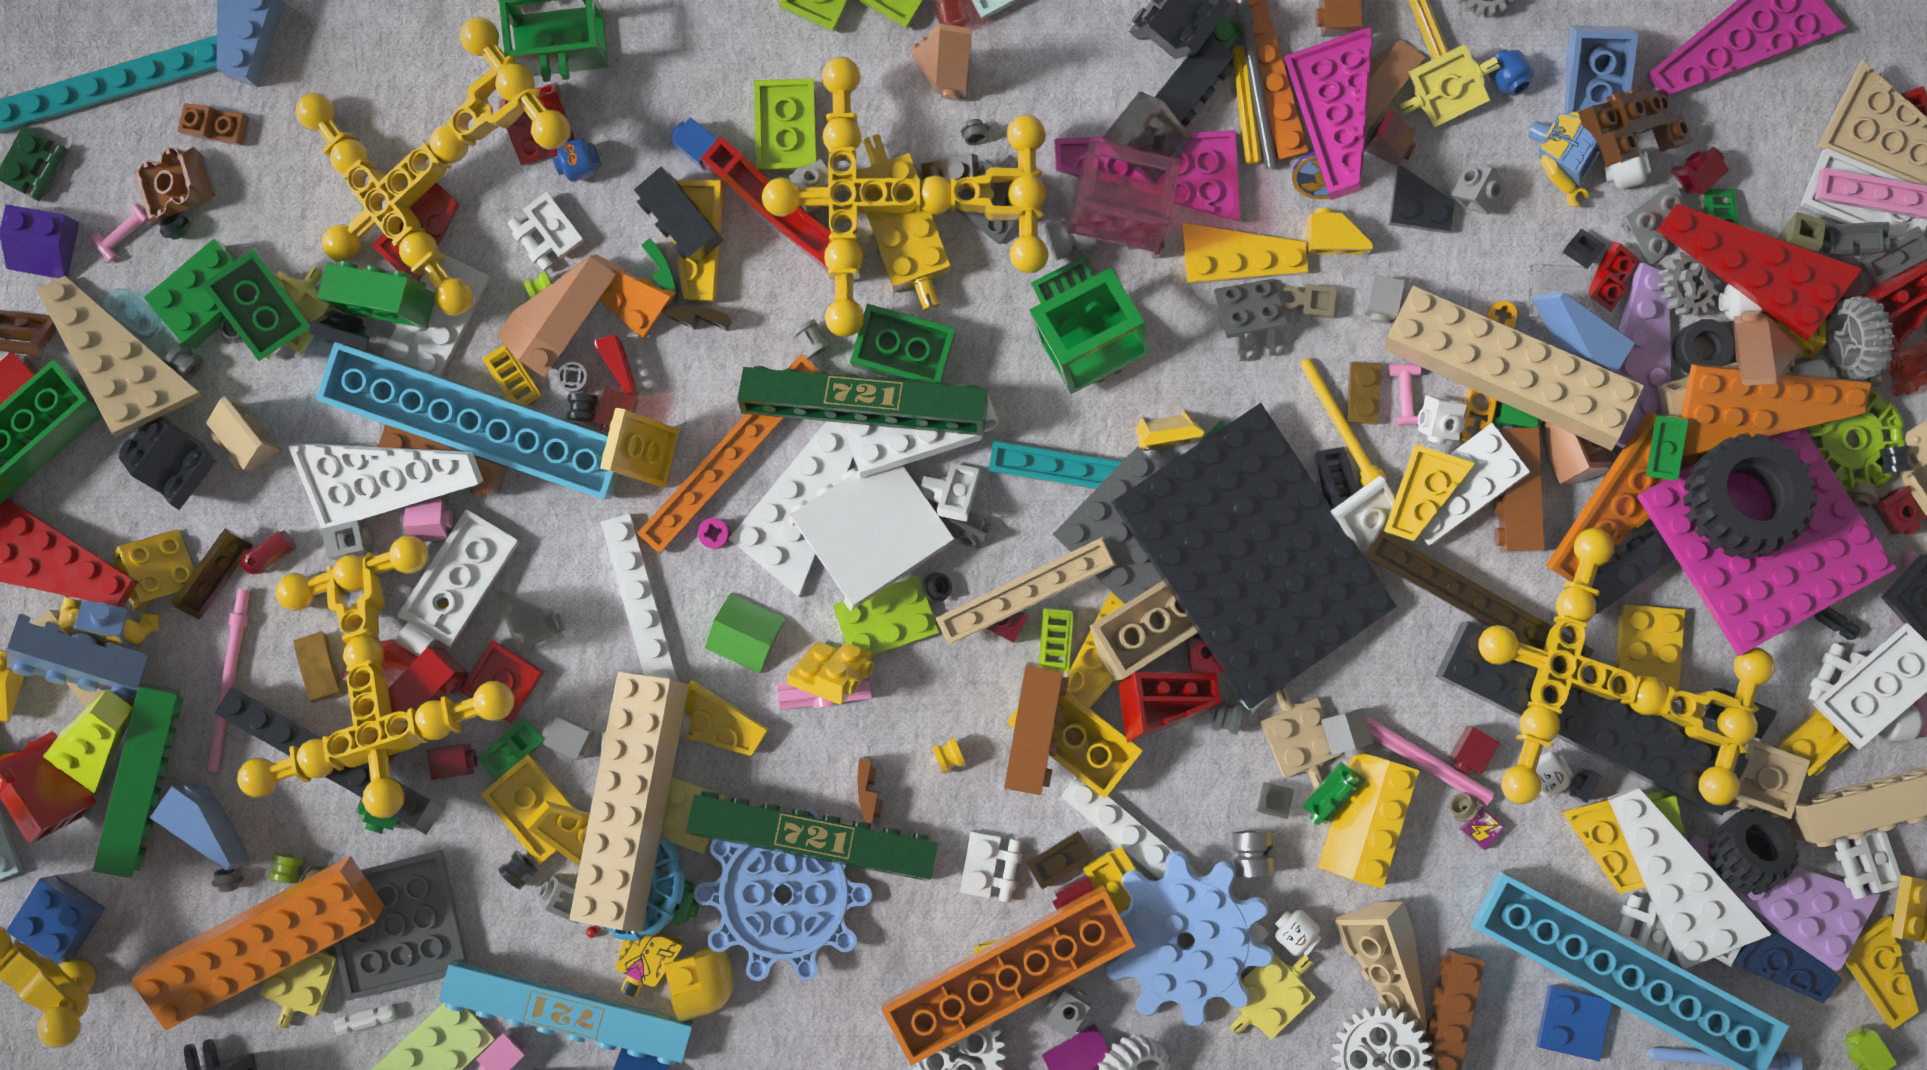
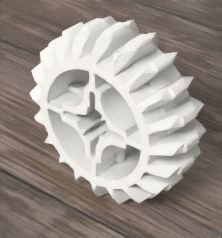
M1132 1034L1128 1039L1123 1037L1120 1044H1113L1112 1050L1109 1053H1105L1106 1057L1104 1060L1097 1063L1100 1067L1099 1070H1169L1171 1066L1167 1062L1169 1056L1161 1045L1143 1034L1139 1036Z

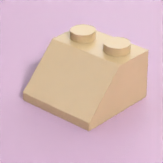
M224 396L219 400L206 422L212 430L209 433L211 438L220 447H226L231 454L228 456L229 460L240 471L243 469L254 473L282 451L245 403Z

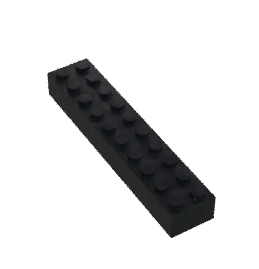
M1470 621L1461 622L1435 677L1520 719L1524 711L1529 708L1527 706L1528 702H1532L1531 690L1538 668L1515 660L1502 665L1488 662L1479 651V638L1486 629ZM1552 663L1553 669L1557 673H1561L1563 667ZM1583 678L1585 682L1591 683V681ZM1547 686L1543 691V696L1548 703L1553 702L1554 691ZM1570 687L1567 700L1560 707L1563 710L1562 714H1557L1560 720V731L1556 736L1557 738L1710 814L1723 816L1728 804L1723 806L1713 805L1706 801L1699 791V778L1704 771L1715 766L1720 746L1689 737L1685 733L1684 727L1660 715H1642L1633 710L1629 704L1620 703L1621 699L1609 700ZM1738 755L1734 773L1739 780L1749 762L1748 759Z

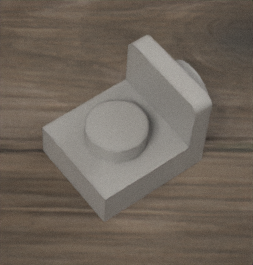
M552 875L549 882L546 881L540 889L539 903L545 911L569 920L576 887L562 882L559 877Z

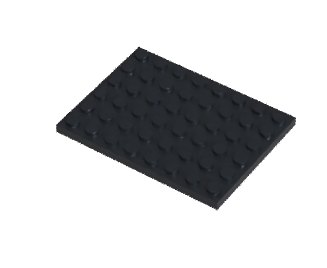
M1259 403L1111 502L1248 709L1261 703L1397 607L1353 539L1345 534L1331 513L1333 509L1262 403Z

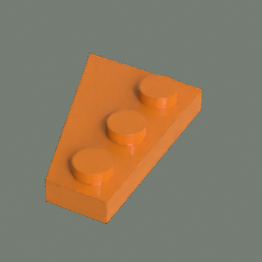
M593 255V257L616 272L615 277L599 300L642 339L648 336L676 292L669 289H660L653 285V281L644 277L641 279L627 273L626 268L599 255Z

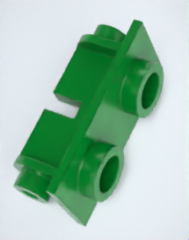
M1340 762L1304 802L1302 808L1312 814L1310 819L1316 825L1321 823L1327 824L1365 779Z

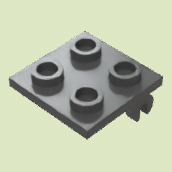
M1009 155L997 167L987 159L979 169V176L985 175L986 170L992 167L1010 168L1009 165L1015 161V158ZM1012 182L991 184V189L994 192L993 199L991 200L992 205L1013 206L1008 196L1009 187ZM965 189L960 198L967 201L971 200L975 195L971 190ZM955 208L998 244L1002 243L1018 221H990L986 218L985 213L963 212Z
M1274 279L1214 289L1226 337H1236L1239 361L1247 360L1245 333L1262 330L1266 332L1269 356H1275V330L1287 328V322Z

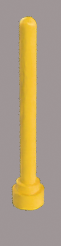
M1309 358L1303 359L1301 361L1302 369L1362 471L1359 474L1362 477L1360 481L1363 487L1378 476L1386 480L1387 477L1382 468L1378 469L1376 464H1371L1312 360Z

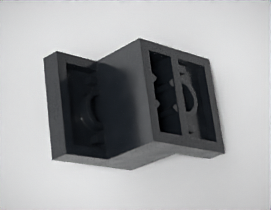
M1151 0L1146 8L1142 7L1132 19L1134 25L1129 33L1136 39L1149 37L1174 59L1194 55L1201 48L1231 4L1227 0Z
M163 415L138 427L139 430L132 439L126 440L122 445L118 458L132 477L161 493L171 506L180 510L217 460L202 442L173 425L166 415Z

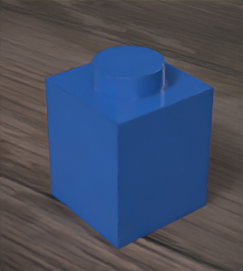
M690 117L686 123L682 121L676 126L672 133L674 137L671 141L676 149L703 170L705 166L700 158L717 138Z

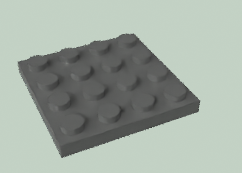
M1138 446L1052 534L1070 552L1103 537L1116 565L1094 576L1123 604L1163 581L1111 503L1161 469Z
M443 850L361 869L385 906L375 923L334 943L347 1001L445 977L448 965L453 960L468 963Z

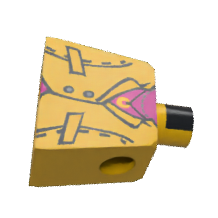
M662 930L653 936L649 934L644 935L642 940H623L615 968L617 971L627 975L620 990L626 995L637 998L643 984L655 988L666 974L664 963L674 961L684 948L686 942Z

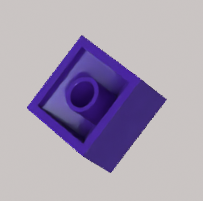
M5 204L0 227V241L6 269L55 279L64 276L68 278L80 222L63 214Z

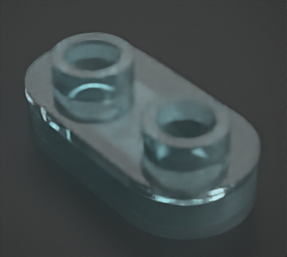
M116 288L106 295L104 307L107 313L133 334L142 338H152L160 332L162 319L153 308L134 293L123 288ZM124 300H127V307L124 310H121V303ZM150 318V326L144 328V321Z

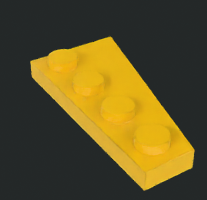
M676 180L721 235L724 183L721 180ZM720 245L698 264L689 258L683 260L677 253V265L682 295L685 301L716 302Z
M1182 223L1181 225L1187 284L1308 273L1306 242Z
M1111 591L1095 622L1124 605ZM1091 629L1066 676L1069 677L1067 691L1089 708L1114 681L1098 655Z

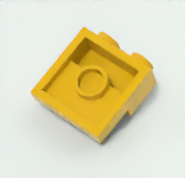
M817 641L787 674V684L842 705L850 695L853 696L856 693L862 680L869 678L874 667V662L871 661L872 652L846 642L839 649Z

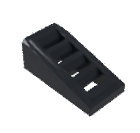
M1344 446L1321 450L1315 453L1323 495L1331 508L1334 509L1359 491ZM1338 459L1339 464L1328 466L1327 461ZM1341 472V475L1332 477L1331 473ZM1343 484L1344 488L1336 489L1335 485Z

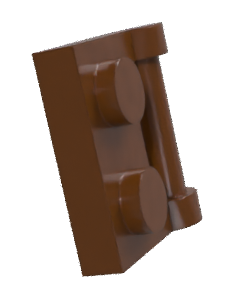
M0 310V338H2L0 339V351L27 354L30 358L41 359L44 355L45 346L57 330L50 315ZM11 340H21V341H29V342H20V341H11Z

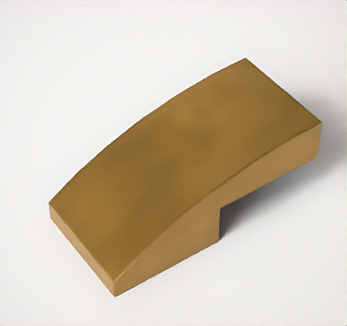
M320 631L293 640L299 668L310 701L313 703L341 694L337 666L331 659L327 635Z

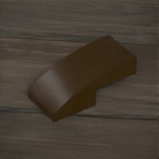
M698 306L665 307L663 312L667 318L694 330L699 319L725 331L728 330L732 321L729 315Z

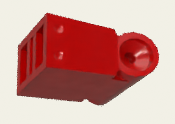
M53 731L28 742L26 748L22 751L5 753L0 756V798L29 845L85 817L97 803L89 789L61 769L56 768L53 763L43 757L58 737Z

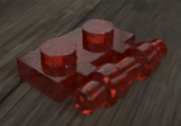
M1927 339L1891 354L1890 376L1898 383L1891 386V392L1895 397L1903 394L1911 395L1917 392L1919 387L1927 385Z

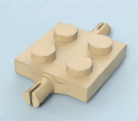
M1286 687L1281 688L1275 692L1281 709L1273 716L1261 720L1260 724L1282 777L1287 778L1299 772H1308L1314 786L1313 788H1318L1324 781L1319 767L1327 760L1341 755V753L1331 754L1321 721L1326 717L1318 698H1313L1300 704H1292Z

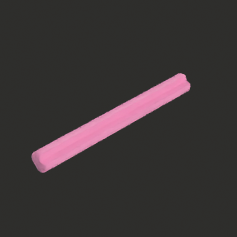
M1365 715L1372 739L1462 793L1476 797L1482 805L1488 806L1494 797V792Z

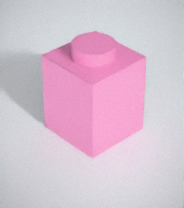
M442 498L427 499L405 506L403 527L407 535L418 537L424 542L446 540L448 529L453 527V514L451 509L446 508Z
M509 1028L476 1060L481 1064L479 1066L480 1070H511L530 1049Z

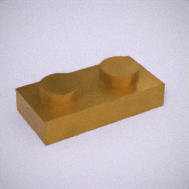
M1349 363L1346 411L1348 423L1378 424L1382 363Z

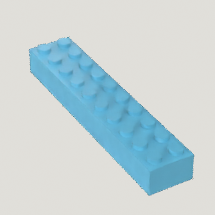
M334 342L316 397L317 401L464 452H473V455L603 500L612 499L620 474L600 468L608 433L427 372L368 350L339 342Z
M1498 871L1469 925L1737 1070H1767L1789 1028L1787 1024Z

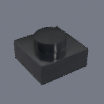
M1581 228L1562 253L1588 270L1606 245Z
M1588 769L1577 772L1570 783L1572 790L1569 796L1579 802L1588 803L1603 776Z

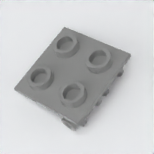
M1674 181L1665 188H1662L1651 198L1646 199L1644 203L1639 204L1630 213L1625 214L1620 222L1621 227L1625 231L1631 229L1650 266L1677 247V245L1656 231L1676 204L1686 206Z

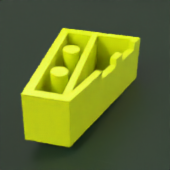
M107 688L59 734L43 757L95 794L112 770L113 760L119 750V743L122 735L125 733L133 707Z

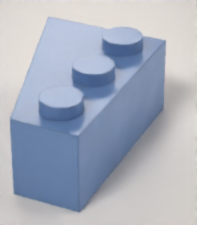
M217 0V69L229 79L258 87L286 3L283 0Z

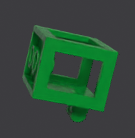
M499 0L504 54L506 57L515 56V63L527 67L533 76L541 75L543 82L551 81L552 74L560 73L562 80L570 79V72L609 67L603 8L598 0H582L586 6L582 8L523 14L517 5L557 0ZM510 24L513 27L515 50L512 48Z
M1111 267L1029 309L1038 339L1070 394L1096 381L1101 383L1105 381L1106 376L1113 372L1116 375L1122 372L1121 368L1152 353L1145 322Z

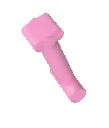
M135 204L132 207L135 213L106 238L100 232L90 237V241L108 263L114 262L119 257L113 250L116 245L142 223L152 224L148 220L144 206Z
M1414 363L1389 364V376H1399L1401 416L1397 418V426H1416L1418 424V416H1414L1411 376L1421 375V366Z

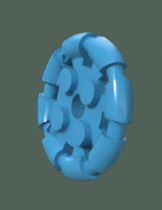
M660 837L643 931H624L599 926L604 931H611L613 937L626 941L642 940L644 935L649 934L653 936L660 932L675 916L673 911L677 903L681 904L685 877L684 872L680 871L679 863L681 858L679 853L666 837ZM666 866L668 875L662 877L660 868ZM665 897L662 907L657 905Z

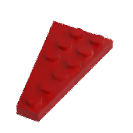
M1676 204L1656 229V231L1805 341L1812 337L1862 270L1856 266L1680 204Z
M7 498L0 504V582L124 607L139 581L12 499Z

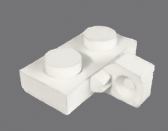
M951 463L947 478L936 479L924 476L920 491L926 499L938 503L937 516L967 522L980 480L981 470Z

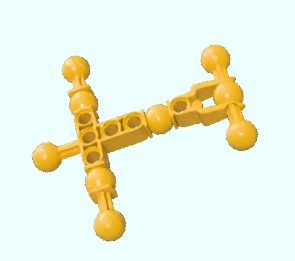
M473 17L464 23L460 29V41L463 48L471 55L483 56L493 70L487 71L468 87V98L455 111L452 119L446 121L448 125L436 128L430 136L429 143L423 142L421 144L422 148L413 150L386 176L381 171L375 169L376 164L369 161L367 148L358 141L355 135L341 132L334 122L335 108L333 103L325 95L308 93L301 97L296 105V116L299 123L308 130L319 131L328 143L322 149V152L330 156L333 169L347 180L349 188L365 208L348 225H333L325 231L322 236L321 245L324 253L333 261L339 263L340 261L347 262L354 259L361 248L360 238L377 224L388 238L393 239L392 244L399 247L400 257L411 268V271L414 274L428 277L436 288L434 301L437 308L445 315L451 317L460 316L468 312L473 305L474 294L471 287L465 281L459 278H451L440 263L446 259L445 254L438 252L439 247L436 240L426 233L424 228H421L419 220L409 207L443 177L446 169L452 167L451 163H456L465 157L469 145L475 146L477 144L476 140L485 138L498 127L509 128L524 111L532 120L531 133L534 141L542 148L550 150L564 146L570 138L571 131L568 119L562 113L555 110H547L538 99L541 90L534 88L535 80L532 72L524 65L515 63V56H505L498 46L499 32L497 27L489 19L483 17ZM497 89L499 95L509 102L496 113H493V107L489 104L488 97ZM473 118V126L471 129H468L469 121ZM427 159H430L429 167L425 170V163ZM369 176L368 184L365 186V179ZM406 179H408V185H407V187L404 189V188H403L404 181H405ZM386 198V206L382 209V203ZM403 221L404 227H403V230H402L401 233H400V232H399V226H400L401 222Z
M842 56L833 58L826 64L822 73L823 84L828 91L833 93V113L826 114L827 125L823 132L824 144L828 148L829 187L798 188L791 180L780 177L767 183L763 189L762 201L768 212L781 217L792 214L798 206H829L831 235H829L830 244L825 250L824 259L828 267L829 279H835V301L826 310L825 321L832 333L841 337L853 336L859 332L864 323L863 309L854 301L853 279L860 278L859 268L864 258L857 237L858 213H907L916 209V212H920L921 208L927 213L937 215L944 213L950 208L951 212H955V208L963 212L985 213L986 218L990 221L1019 220V238L1014 241L1009 253L1011 263L1017 270L1027 274L1038 272L1045 266L1049 253L1046 244L1038 237V219L1044 216L1039 209L1046 202L1047 190L1042 180L1039 179L1043 171L1036 168V150L1044 143L1046 131L1043 123L1037 117L1028 114L1021 115L1012 120L1008 126V142L1018 151V168L992 167L986 170L985 175L965 177L958 181H955V178H951V182L944 177L936 175L927 177L922 182H920V178H916V182L908 178L857 179L856 149L861 143L862 134L858 126L857 114L851 113V93L860 84V69L850 58ZM839 161H847L851 164V167L845 172H840L834 168ZM1012 182L1009 187L1008 196L1013 206L992 205L991 200L993 199L994 192L991 189V184ZM963 189H969L975 196L971 200L966 201L962 200L958 193ZM843 190L848 191L852 195L846 202H839L835 199V195ZM872 190H877L882 194L881 199L876 202L869 201L865 196ZM901 190H909L913 197L909 201H901L896 195ZM840 221H848L852 225L851 229L844 233L837 231L835 226Z
M1598 528L1585 529L1577 536L1574 542V553L1580 561L1574 582L1563 584L1562 588L1565 590L1560 593L1556 600L1558 616L1554 617L1553 620L1556 624L1549 631L1544 650L1518 642L1512 630L1500 625L1487 628L1479 638V651L1488 662L1502 665L1515 660L1538 668L1531 690L1532 702H1528L1527 706L1529 708L1524 711L1520 718L1522 734L1516 737V739L1524 742L1518 764L1509 768L1502 777L1501 788L1504 795L1515 804L1525 805L1534 801L1540 794L1542 781L1536 772L1543 748H1553V744L1550 742L1556 738L1560 731V720L1557 714H1562L1563 710L1560 707L1567 700L1570 687L1609 700L1621 699L1620 703L1629 704L1633 710L1642 715H1662L1664 718L1684 726L1685 733L1689 737L1720 746L1715 766L1708 768L1699 778V791L1703 798L1713 805L1723 806L1731 803L1740 792V781L1734 773L1738 755L1747 753L1744 744L1750 742L1757 733L1758 722L1753 713L1760 710L1754 704L1758 687L1768 682L1775 673V662L1771 654L1762 648L1755 647L1740 656L1737 655L1734 660V672L1740 682L1735 698L1717 691H1705L1697 694L1686 691L1674 692L1675 688L1665 687L1663 682L1653 676H1633L1625 670L1580 656L1586 635L1584 629L1588 628L1589 624L1587 622L1592 619L1596 612L1594 597L1599 596L1600 593L1599 590L1592 588L1598 567L1607 563L1614 553V542L1608 533ZM1563 628H1567L1572 632V641L1569 644L1562 639ZM1555 657L1560 658L1564 666L1561 673H1557L1553 669L1552 663ZM1585 667L1589 668L1593 673L1591 683H1587L1583 679L1582 672ZM1616 677L1623 684L1622 691L1619 694L1615 692L1612 686V682ZM1547 686L1554 691V700L1551 703H1548L1543 696V691ZM1675 698H1678L1682 704V710L1679 714L1672 707V702ZM1709 703L1726 708L1716 720L1718 734L1703 728L1701 718L1705 716L1704 706Z
M412 535L402 536L395 540L390 547V551L375 557L370 552L365 557L356 554L345 555L338 559L334 567L328 565L327 573L311 578L300 573H291L279 581L276 586L275 595L279 604L284 609L291 611L304 610L311 605L315 595L327 591L328 608L337 614L341 631L345 633L342 639L347 645L344 648L343 659L349 673L347 684L353 726L336 731L329 737L324 736L323 740L310 739L303 743L300 748L295 745L289 748L290 758L275 763L264 758H252L245 762L238 771L237 782L240 789L246 795L265 797L273 792L278 785V781L292 776H296L304 782H310L311 778H323L329 775L334 768L340 771L344 769V766L350 768L369 763L371 782L363 791L362 802L372 816L390 818L398 813L403 806L405 794L400 784L390 777L388 756L412 749L421 742L427 743L428 739L441 740L448 736L451 731L456 734L460 733L461 721L477 716L489 721H500L509 715L514 707V696L506 684L498 681L484 683L479 686L474 694V698L456 704L444 696L441 697V701H427L417 711L410 708L408 712H391L388 684L382 676L385 670L380 666L383 662L384 651L378 637L379 611L384 608L385 601L380 578L376 575L392 569L406 574L416 573L423 569L429 557L428 548L423 540ZM364 589L363 596H360L357 602L347 607L344 591L353 593ZM408 726L407 730L402 734L405 727Z
M0 926V979L15 990L23 1001L45 1012L37 1024L38 1036L44 1045L51 1048L68 1046L80 1034V1017L84 1015L89 1006L87 993L93 989L97 980L95 968L90 962L83 959H71L59 967L51 958L43 957L26 944L21 943L17 938L12 942L8 931Z

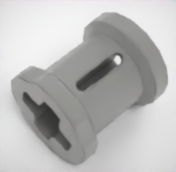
M815 319L807 321L792 332L794 338L798 337L805 348L807 359L818 356L831 346L829 341H824L816 328L817 322ZM808 334H810L815 344H812L811 340L808 337Z

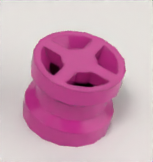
M717 518L704 520L698 529L700 542L711 549L725 547L731 536L728 525Z

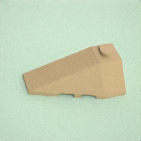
M1377 902L1337 917L1335 923L1345 950L1349 956H1355L1363 968L1360 973L1366 981L1370 979L1379 992L1378 1000L1386 1012L1389 1008L1395 1007L1396 1017L1402 1012H1407L1406 1022L1418 1020L1414 1028L1415 1030L1427 1029L1414 928L1405 902Z

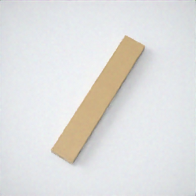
M1103 537L936 617V620L950 646L1116 564Z

